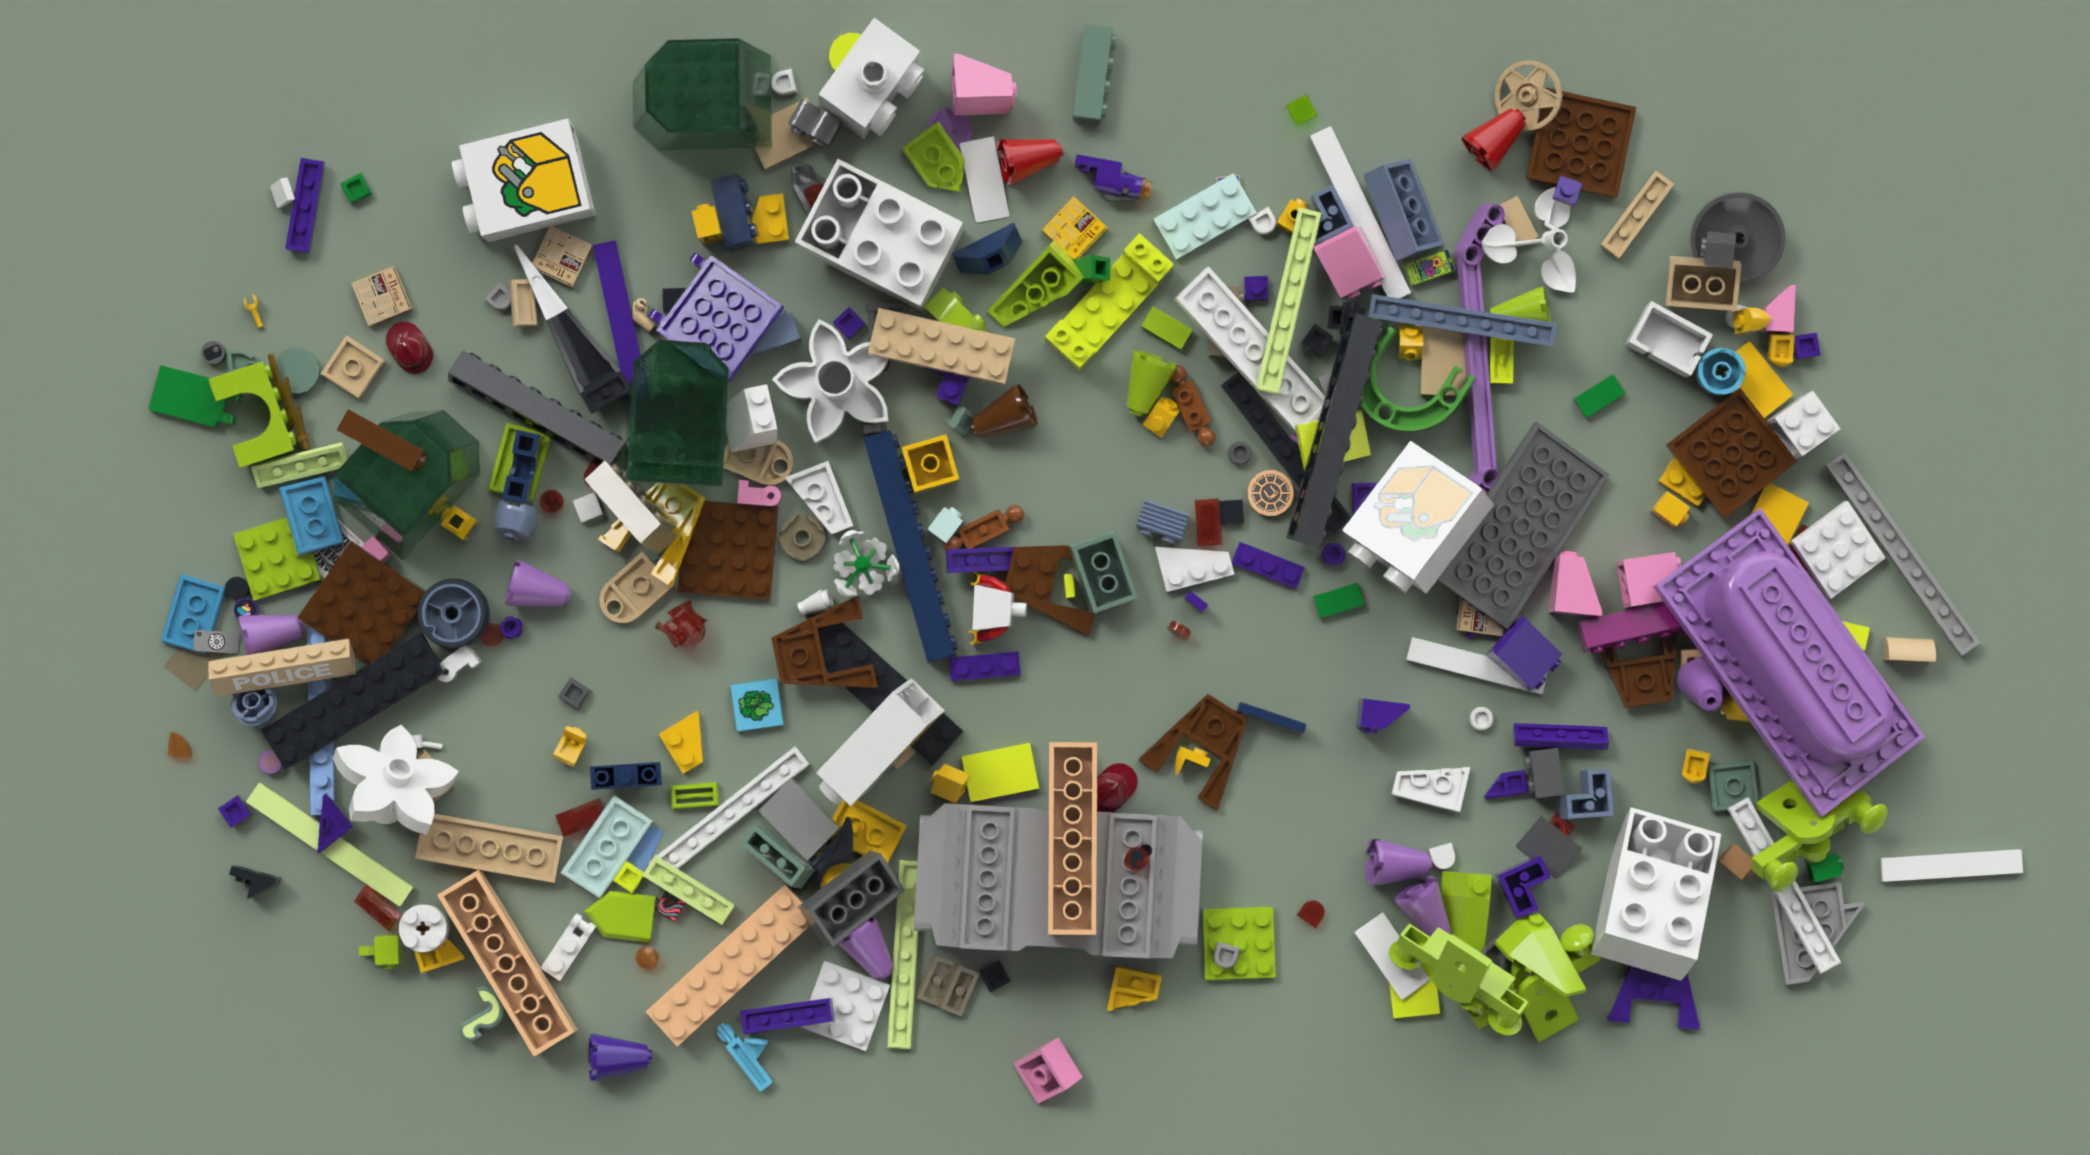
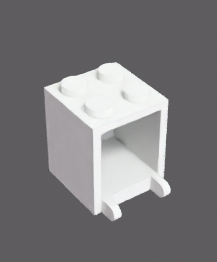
M1814 391L1802 395L1767 420V423L1795 459L1802 457L1840 430V427Z

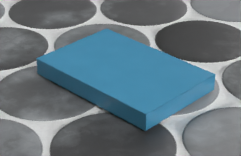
M325 476L279 488L298 556L344 544Z
M181 574L161 641L195 651L193 649L195 631H214L226 594L225 587ZM195 651L207 655L205 651Z

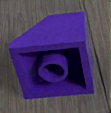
M1359 699L1356 727H1362L1361 732L1377 734L1378 730L1385 729L1410 709V704Z

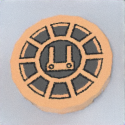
M1265 470L1258 473L1250 481L1247 490L1248 501L1251 507L1257 513L1265 516H1277L1285 512L1291 505L1294 497L1290 479L1276 470Z

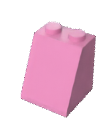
M954 54L951 69L954 116L1009 114L1010 107L1015 104L1016 82H1012L1011 74L966 56Z
M1354 226L1313 247L1340 298L1344 299L1347 297L1348 300H1351L1361 295L1360 290L1366 287L1369 290L1382 284L1380 280L1385 278L1360 227Z
M1564 551V553H1560L1553 561L1548 613L1593 618L1602 616V609L1584 557H1578L1577 552Z
M1675 552L1616 562L1624 608L1664 602L1653 586L1681 566L1679 556L1676 557Z

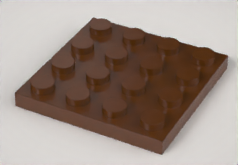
M1545 88L1556 94L1555 89ZM1562 91V103L1555 118L1546 126L1535 131L1526 179L1556 186L1559 177L1564 176L1582 183L1580 191L1617 198L1636 107ZM1554 107L1540 108L1538 123L1546 119Z
M1741 388L1737 389L1666 444V447L1722 519L1798 462Z
M704 501L679 567L677 592L771 600L779 507Z
M351 540L297 618L331 641L349 639L355 657L368 665L390 651L418 611L419 602L426 590Z

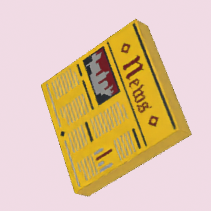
M1073 196L1042 231L1075 261L1095 243L1108 227Z

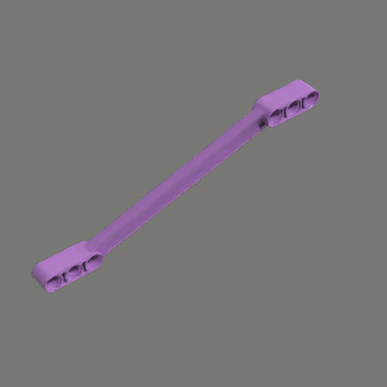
M1481 204L1454 249L1453 254L1458 268L1461 308L1484 312L1480 261L1485 254L1482 249V241L1493 226L1502 224L1505 211L1499 204ZM1490 209L1493 211L1491 219L1488 216ZM1480 229L1481 237L1478 239L1477 232ZM1469 249L1470 256L1466 259V251ZM1463 332L1466 379L1469 374L1477 379L1468 393L1474 470L1468 480L1481 487L1487 494L1500 475L1496 464L1486 336ZM1488 473V479L1484 482V475Z

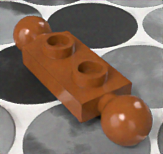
M1177 365L1170 380L1176 383L1178 387L1171 391L1190 432L1198 430L1197 439L1199 444L1204 447L1212 446L1215 443L1216 435L1206 425L1212 423L1213 420L1195 381L1186 382V369L1181 365Z
M1012 505L1007 509L1006 514L1002 515L1000 509L959 528L958 531L961 536H952L947 543L943 542V548L945 551L948 549H961V546L965 544L966 548L970 549L1009 531L1007 523L1016 524L1021 522L1024 518V511L1020 506Z

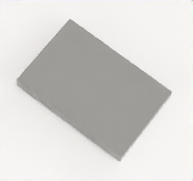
M790 778L759 810L763 817L806 861L810 860L841 828L793 778Z

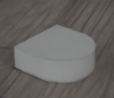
M500 282L484 299L499 311H504L511 307L510 291Z
M1217 941L1214 951L1216 964L1222 968L1232 967L1237 961L1240 948Z

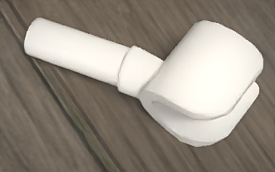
M411 735L417 748L427 747L442 750L443 744L423 742L422 735Z

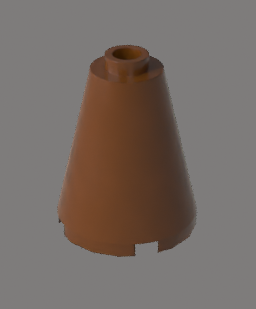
M1020 384L1012 386L972 418L973 422L970 423L973 433L981 438L1031 429L1037 426L1038 420L1033 405H1029L1027 401L1029 397Z

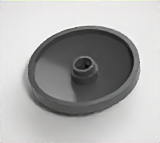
M1729 192L1710 200L1697 214L1691 229V248L1695 258H1703L1700 257L1702 238H1707L1708 231L1736 234L1734 260L1741 262L1740 285L1755 282L1770 273L1778 264L1785 247V228L1779 213L1767 200L1749 192Z

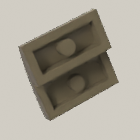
M933 954L915 997L962 1017L980 973Z

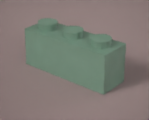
M754 825L740 843L791 887L801 889L815 871L765 827Z

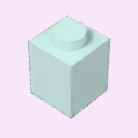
M944 507L929 526L928 531L947 543L963 524V520L960 519L962 514L953 507L949 510Z

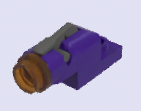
M1076 154L1075 167L1079 168L1078 171L1084 173H1092L1093 170L1097 171L1094 189L1104 194L1107 201L1149 200L1152 181L1127 172L1121 174L1122 162Z

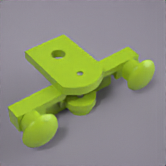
M1791 780L1756 802V809L1788 835L1753 856L1752 871L1763 880L1769 881L1772 891H1785L1797 878L1798 867L1792 862L1801 855L1810 862L1824 860L1830 851L1829 837L1845 828V819L1849 824L1854 821L1859 823L1860 830L1864 834L1877 832L1887 820L1888 809L1884 804H1878L1873 807L1871 805V797L1859 789L1823 817L1819 818ZM1793 805L1795 808L1787 809L1785 806Z
M1409 923L1400 934L1398 941L1390 946L1389 956L1397 967L1412 970L1418 968L1423 962L1434 969L1431 975L1432 981L1446 997L1460 1003H1471L1476 997L1490 1006L1492 1009L1488 1013V1022L1497 1033L1510 1036L1518 1033L1522 1028L1521 1015L1524 1013L1529 1002L1508 989L1516 978L1453 934L1450 935L1438 927L1429 937Z
M1585 924L1570 926L1560 937V943L1564 950H1566L1565 952L1577 973L1601 960L1599 956L1591 954L1594 932L1591 927ZM1518 961L1513 963L1511 971L1512 976L1516 979L1508 989L1529 1002L1523 1014L1538 1043L1579 1020L1569 997L1565 998L1544 984V979L1536 973L1530 974L1525 971V966ZM1476 997L1471 1003L1458 1002L1462 1009L1468 1011L1478 1029L1489 1024L1488 1013L1492 1009L1490 1006ZM1554 1010L1552 1014L1545 1016L1547 1012Z

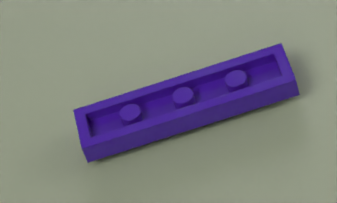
M300 159L286 250L310 254L325 168L324 161Z
M1514 723L1513 725L1514 746L1608 750L1609 747L1607 727Z
M832 998L741 1011L743 1034L835 1022Z

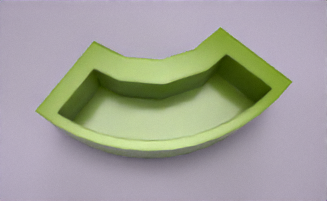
M943 287L924 306L936 321L988 332L984 327L987 323L978 314L973 316L961 304L963 299L955 291L949 293Z

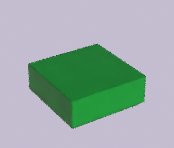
M362 173L340 183L352 205L372 195Z

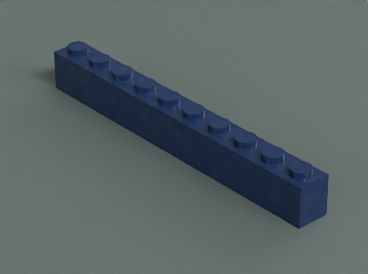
M888 430L864 437L863 439L927 662L955 655L954 650L958 649L955 636H950L948 632L951 622L948 613L943 614L941 605L945 604L942 591L937 592L935 582L939 581L935 568L930 569L928 560H931L932 556L929 546L924 547L922 538L926 537L923 525L917 524L915 516L919 515L916 501L911 502L909 493H912L913 490L910 480L904 479L902 471L907 469L903 456L898 458L896 449L900 448L897 435H892L891 431Z

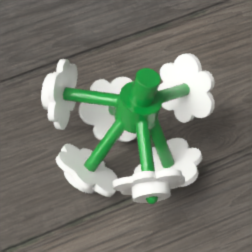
M850 530L839 541L840 546L849 547L852 545L855 555H850L848 550H844L842 553H837L834 556L835 564L833 568L835 571H839L841 577H847L850 573H853L847 582L839 579L834 580V583L837 585V591L845 597H856L858 595L856 593L857 590L851 584L859 573H864L859 577L861 582L859 589L864 590L866 595H872L875 591L882 589L881 584L884 582V576L877 574L876 571L869 572L870 568L886 570L888 582H892L893 577L899 572V562H897L894 555L888 558L887 565L877 564L880 560L886 558L885 552L887 551V545L879 542L877 538L863 542L864 552L863 556H861L856 543L861 541V538L865 535L862 531Z

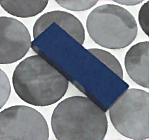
M1243 702L1238 703L1236 711L1301 733L1305 732L1306 723Z

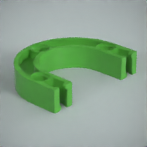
M1389 326L1387 329L1389 332L1380 343L1376 341L1377 351L1373 361L1370 362L1368 369L1369 379L1363 387L1361 407L1378 423L1396 431L1411 433L1435 428L1447 421L1458 410L1477 379L1469 374L1467 376L1468 381L1458 391L1455 387H1452V384L1457 374H1461L1463 370L1454 366L1437 395L1426 404L1407 408L1389 402L1382 394L1377 382V368L1380 359L1397 333L1395 329ZM1449 391L1455 392L1457 397L1455 402L1451 404L1446 403L1444 400L1445 394ZM1385 407H1389L1392 410V415L1387 420H1383L1380 416L1381 410Z

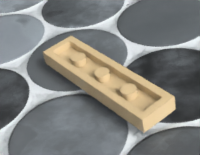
M1655 170L1599 246L1619 259L1673 187L1674 183Z

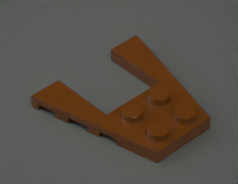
M1069 545L1013 547L1005 584L1009 586L1010 593H1014V598L1090 636L1094 613L1049 603L1059 558L1073 561Z
M859 596L853 597L771 637L781 684L877 688L873 664L827 674L817 629L863 619Z
M1678 631L1673 632L1670 637L1660 639L1663 655L1618 661L1617 651L1613 646L1604 648L1605 651L1600 653L1624 708L1672 701Z
M1207 694L1138 760L1154 771L1159 772L1181 735L1185 734L1222 758L1197 797L1218 810L1247 718L1215 697Z

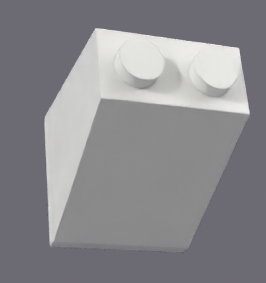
M767 384L743 389L721 407L731 453L777 443V425Z

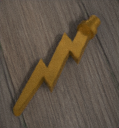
M273 353L268 354V360L273 375L274 387H277L281 398L277 402L279 403L283 399L284 409L289 421L287 422L288 430H292L295 426V440L299 442L301 450L310 448L307 439L310 437L305 432L301 406L299 405L294 409L289 378L285 377L282 383Z

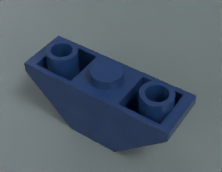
M1013 222L952 253V256L960 273L989 275L1009 265L1023 241Z
M661 762L590 766L591 790L662 785Z

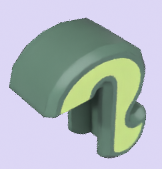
M483 985L477 987L488 1009L460 1024V1036L466 1041H475L483 1037L484 1032L481 1031V1028H492L500 1024L506 1016V1009L492 986Z

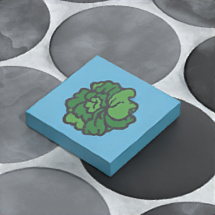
M777 679L731 685L737 731L784 725Z

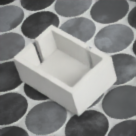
M1651 301L1643 310L1625 345L1642 355L1648 352V358L1687 378L1693 373L1701 358L1699 355L1705 351L1713 334Z

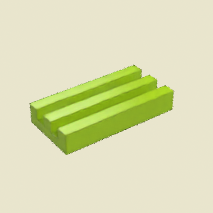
M718 782L670 786L672 809L719 806ZM713 787V792L676 795V790ZM713 797V801L677 804L676 799Z

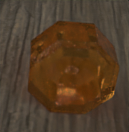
M646 945L637 951L635 959L639 967L649 969L657 965L659 954L656 948Z

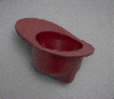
M401 321L394 324L388 330L386 345L398 365L404 371L411 374H419L431 365L433 360L432 348L415 324Z
M1116 763L1107 767L1097 777V811L1115 812L1133 795L1138 783L1137 775L1133 768L1127 764Z

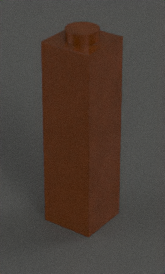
M349 409L337 428V431L414 473L417 470H421L427 461L425 457L426 451Z

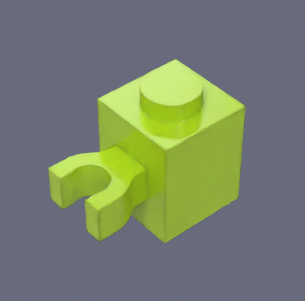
M400 935L375 936L374 945L359 946V956L375 955V965H382V969H395L396 964L403 963Z

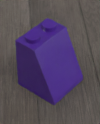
M1521 616L1512 623L1486 656L1528 691H1531L1534 688L1538 690L1546 681L1544 678L1545 674L1549 670L1553 672L1561 663L1559 658L1562 653L1526 618Z

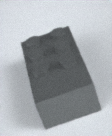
M869 850L800 904L798 908L821 943L834 947L905 890L882 854Z

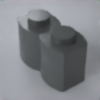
M804 99L800 100L788 122L792 126V132L801 137L804 134L812 138L811 142L821 148L824 145L831 147L844 124L839 118Z

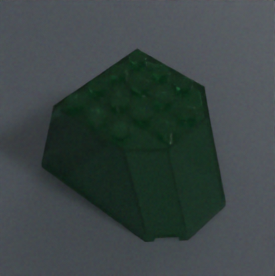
M739 38L668 40L644 64L633 80V128L656 150L772 147L771 55Z
M659 339L633 362L627 398L624 467L627 481L722 487L729 367L722 362L707 343Z
M445 410L409 412L379 424L380 427L427 452L425 455L427 461L421 470H417L416 473L361 444L333 475V499L402 560L408 556L440 520L443 512L448 507L451 508L481 474L479 440Z

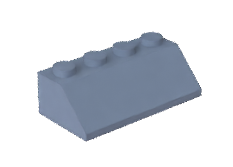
M1411 158L1384 164L1363 175L1396 261L1411 258L1444 245Z

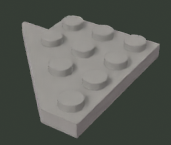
M1841 881L1799 887L1834 948L1863 908L1864 901L1844 904ZM1769 891L1784 984L1809 982L1817 969L1774 892Z

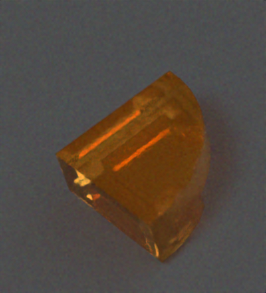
M170 732L167 755L192 758V749L187 740L181 734Z

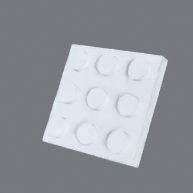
M1848 501L1842 502L1790 541L1828 599H1832L1885 559V556Z
M825 960L810 1001L832 998L835 1022L801 1026V1028L866 1051L891 984Z

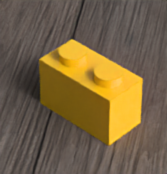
M710 204L697 206V210L692 211L697 237L701 244L704 245L723 240L715 206L710 207Z

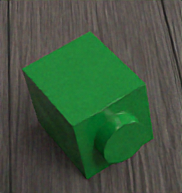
M1089 255L1075 259L1076 266L1084 276L1079 283L1095 285L1096 283L1110 281L1109 257Z
M1836 852L1827 853L1826 858L1820 862H1810L1804 859L1811 882L1816 883L1842 876L1841 870L1844 869V864L1841 856H1837Z

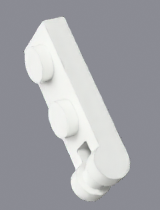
M578 913L573 917L569 926L541 966L542 970L559 981L562 980L596 928V925L593 923H587L582 920L583 917ZM577 927L584 931L581 937L574 933Z

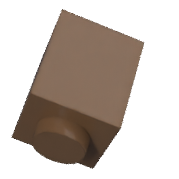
M1731 843L1716 860L1739 880L1747 879L1753 873L1752 857L1734 843Z

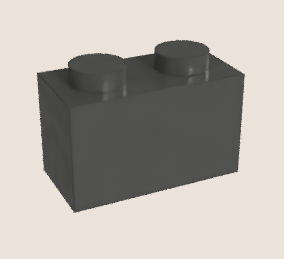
M1708 231L1707 238H1702L1700 257L1705 258L1704 265L1733 267L1736 234Z
M1558 748L1527 751L1528 756L1524 757L1526 771L1530 770L1531 780H1527L1529 794H1533V798L1564 795Z

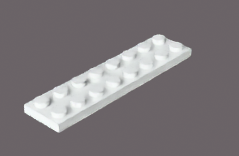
M1206 267L1174 300L1256 390L1269 333L1210 267ZM1289 355L1279 395L1256 390L1296 435L1295 425L1319 418L1325 395Z

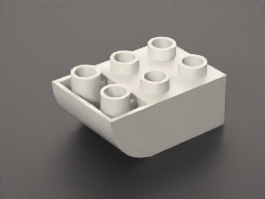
M837 159L795 243L832 267L923 312L924 306L927 304L964 232V224L962 221Z
M1631 807L1621 826L1609 863L1591 954L1682 981L1698 959L1721 834Z

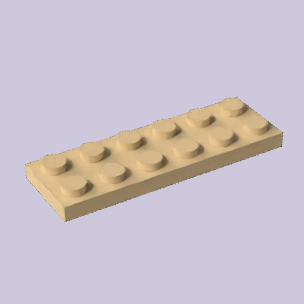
M878 308L868 355L1005 385L1016 339Z
M434 814L427 835L419 834L415 858L555 883L564 836Z

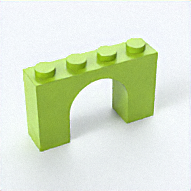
M263 361L208 379L215 401L241 393H250L260 397L268 406L270 421L267 429L254 439L232 446L239 468L294 450L292 445L296 444L293 432H288L285 423L289 422L284 409L280 410L277 401L281 400L278 389L271 386L269 380L273 378L269 364L264 366Z

